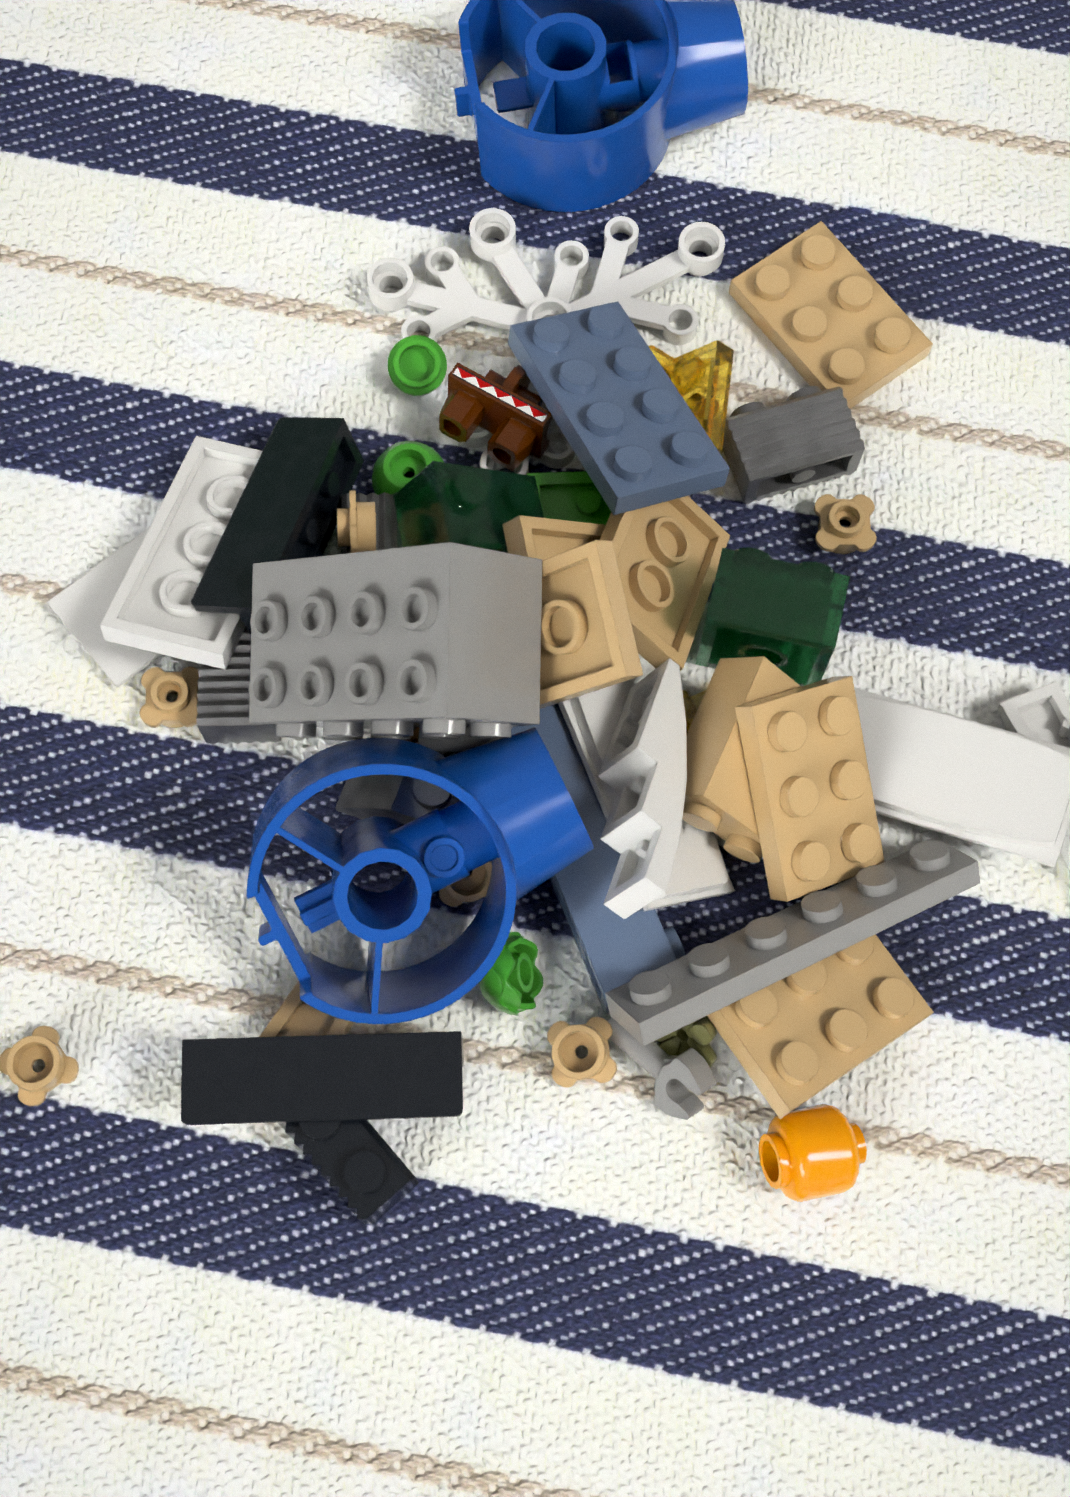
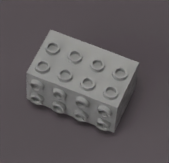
M448 542L253 563L252 614L250 619L249 723L276 724V737L316 738V727L323 728L324 740L337 741L363 739L364 729L370 728V738L410 740V736H413V727H419V738L460 739V735H465L466 726H470V737L511 738L512 725L540 724L542 559Z

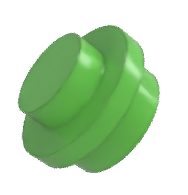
M412 335L403 338L392 348L388 357V372L391 381L400 391L412 396H424L432 393L442 384L447 372V360L444 351L434 340L422 335Z

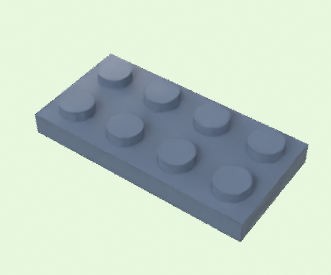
M618 301L510 325L509 347L613 515L725 486L730 467Z

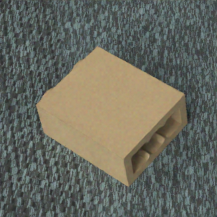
M764 656L722 658L719 660L686 735L687 783L682 819L693 827L714 832L726 841L723 847L728 853L752 863H759L763 856L735 706L801 687Z

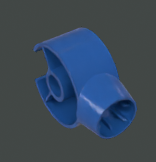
M470 0L458 21L465 87L455 88L454 90L457 116H472L479 150L480 171L483 179L506 197L532 208L555 212H576L599 208L627 196L648 180L662 162L671 138L743 115L746 111L748 101L747 58L740 16L734 0ZM502 60L519 78L493 82L498 113L528 109V129L504 119L488 107L485 102L481 101L480 84L487 74ZM640 102H645L631 115L611 126L605 127V111L626 112L638 106Z
M535 727L512 734L511 738H500L446 757L433 749L406 740L393 738L356 739L333 745L307 758L296 766L271 793L262 809L253 835L246 897L247 899L255 897L268 921L259 926L258 941L260 945L264 946L273 941L279 942L300 982V999L323 1013L343 1020L366 1024H394L433 1014L456 1002L471 991L492 968L502 952L513 923L516 901L594 849V846L577 808ZM389 774L408 776L426 781L444 789L461 800L440 811L437 808L406 824L389 817L372 816L354 822L342 833L337 832L299 807L311 796L341 781L361 776ZM276 833L331 867V880L294 897V901L305 926H308L311 934L340 920L350 933L368 941L367 971L340 967L315 956L311 951L306 954L304 953L262 873L264 856ZM492 861L491 878L484 901L471 924L451 945L418 964L397 970L381 971L383 943L404 939L420 927L430 910L432 893L469 876L470 871ZM377 862L395 863L408 871L401 883L391 890L380 893L366 891L356 886L352 881L358 871L366 865Z

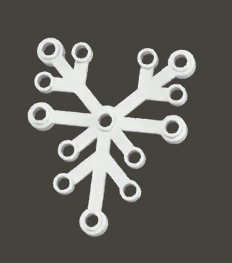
M488 208L478 212L470 222L471 248L478 257L486 262L495 264L522 307L478 297L460 269V260L457 252L447 246H437L431 249L425 257L426 277L433 285L414 281L410 266L403 260L393 257L383 258L372 264L367 272L366 280L370 300L380 309L396 312L410 305L434 311L425 316L415 315L406 319L401 327L402 339L416 331H424L429 334V338L437 343L438 337L471 321L510 330V325L618 301L632 323L660 329L664 338L669 343L686 345L696 336L698 326L696 311L685 304L667 306L638 299V297L686 273L694 276H705L714 272L723 260L725 237L722 231L711 223H692L682 230L679 236L678 250L620 278L626 257L631 255L637 248L639 228L636 222L629 217H614L605 225V248L591 293L570 303L576 282L582 279L588 271L589 252L582 243L572 240L565 241L556 248L554 253L555 272L547 297H545L514 249L516 245V225L514 219L504 210ZM625 233L630 238L625 241H618L612 235ZM489 238H497L501 240L498 243L485 242V240ZM700 251L706 253L708 256L698 257L693 255L692 253ZM567 257H575L581 262L570 266L563 263L562 260ZM440 262L452 265L446 271H438L433 268ZM388 287H397L400 289L398 292L395 293L383 292V290H385ZM675 320H683L689 324V327L679 330L672 327L670 323ZM639 332L644 341L646 342V344L648 345L646 337L641 332ZM530 381L528 389L538 394L537 390ZM542 402L541 407L549 411L545 403ZM552 416L547 432V439L550 440L549 444L560 442L567 449L559 454L546 450L540 459L546 466L559 469L571 463L574 458V451ZM484 429L482 432L472 433L467 442L462 443L471 448H481L488 444L493 434ZM486 448L480 459L481 479L484 486L489 491L498 495H511L520 491L525 486L526 475L529 473L528 457L513 470L515 473L514 477L499 479L494 474L497 470L505 467L494 462L487 454Z

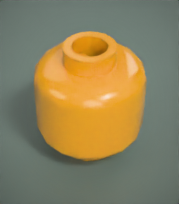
M827 1104L796 1109L781 1119L775 1116L769 1124L767 1133L763 1134L759 1141L760 1163L767 1182L772 1188H780L785 1196L797 1202L844 1193L852 1188L859 1174V1164L865 1162L867 1155L865 1139L859 1126L855 1123H849L846 1116L838 1108Z

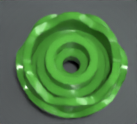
M402 441L388 447L377 458L373 467L372 487L377 495L384 492L390 495L396 492L403 495L408 492L416 494L418 512H421L430 505L436 504L442 498L447 469L441 456L430 446L416 441ZM409 471L415 474L412 478L404 477V474Z
M519 932L509 933L496 962L479 982L480 990L487 1002L497 1010L519 1016V1012L536 1007L534 998L539 994L544 983L541 972L535 966L538 955L537 946L533 942L524 939Z

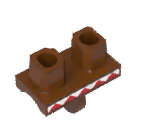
M457 362L448 375V397L439 413V430L459 443L467 442L477 426L489 431L493 435L488 441L487 454L494 462L513 471L530 454L540 459L547 450L550 441L547 439V432L552 415L541 407L543 400L540 395L528 389L530 379L521 365L514 367L507 378L493 370H490L484 377Z

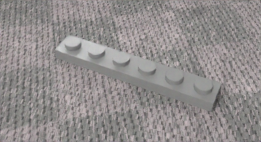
M938 838L919 842L903 854L879 865L863 868L852 878L826 890L810 893L802 901L771 916L757 918L749 922L745 928L713 943L699 945L693 948L687 955L658 969L637 974L630 982L605 993L610 1016L645 1046L980 884L978 861Z

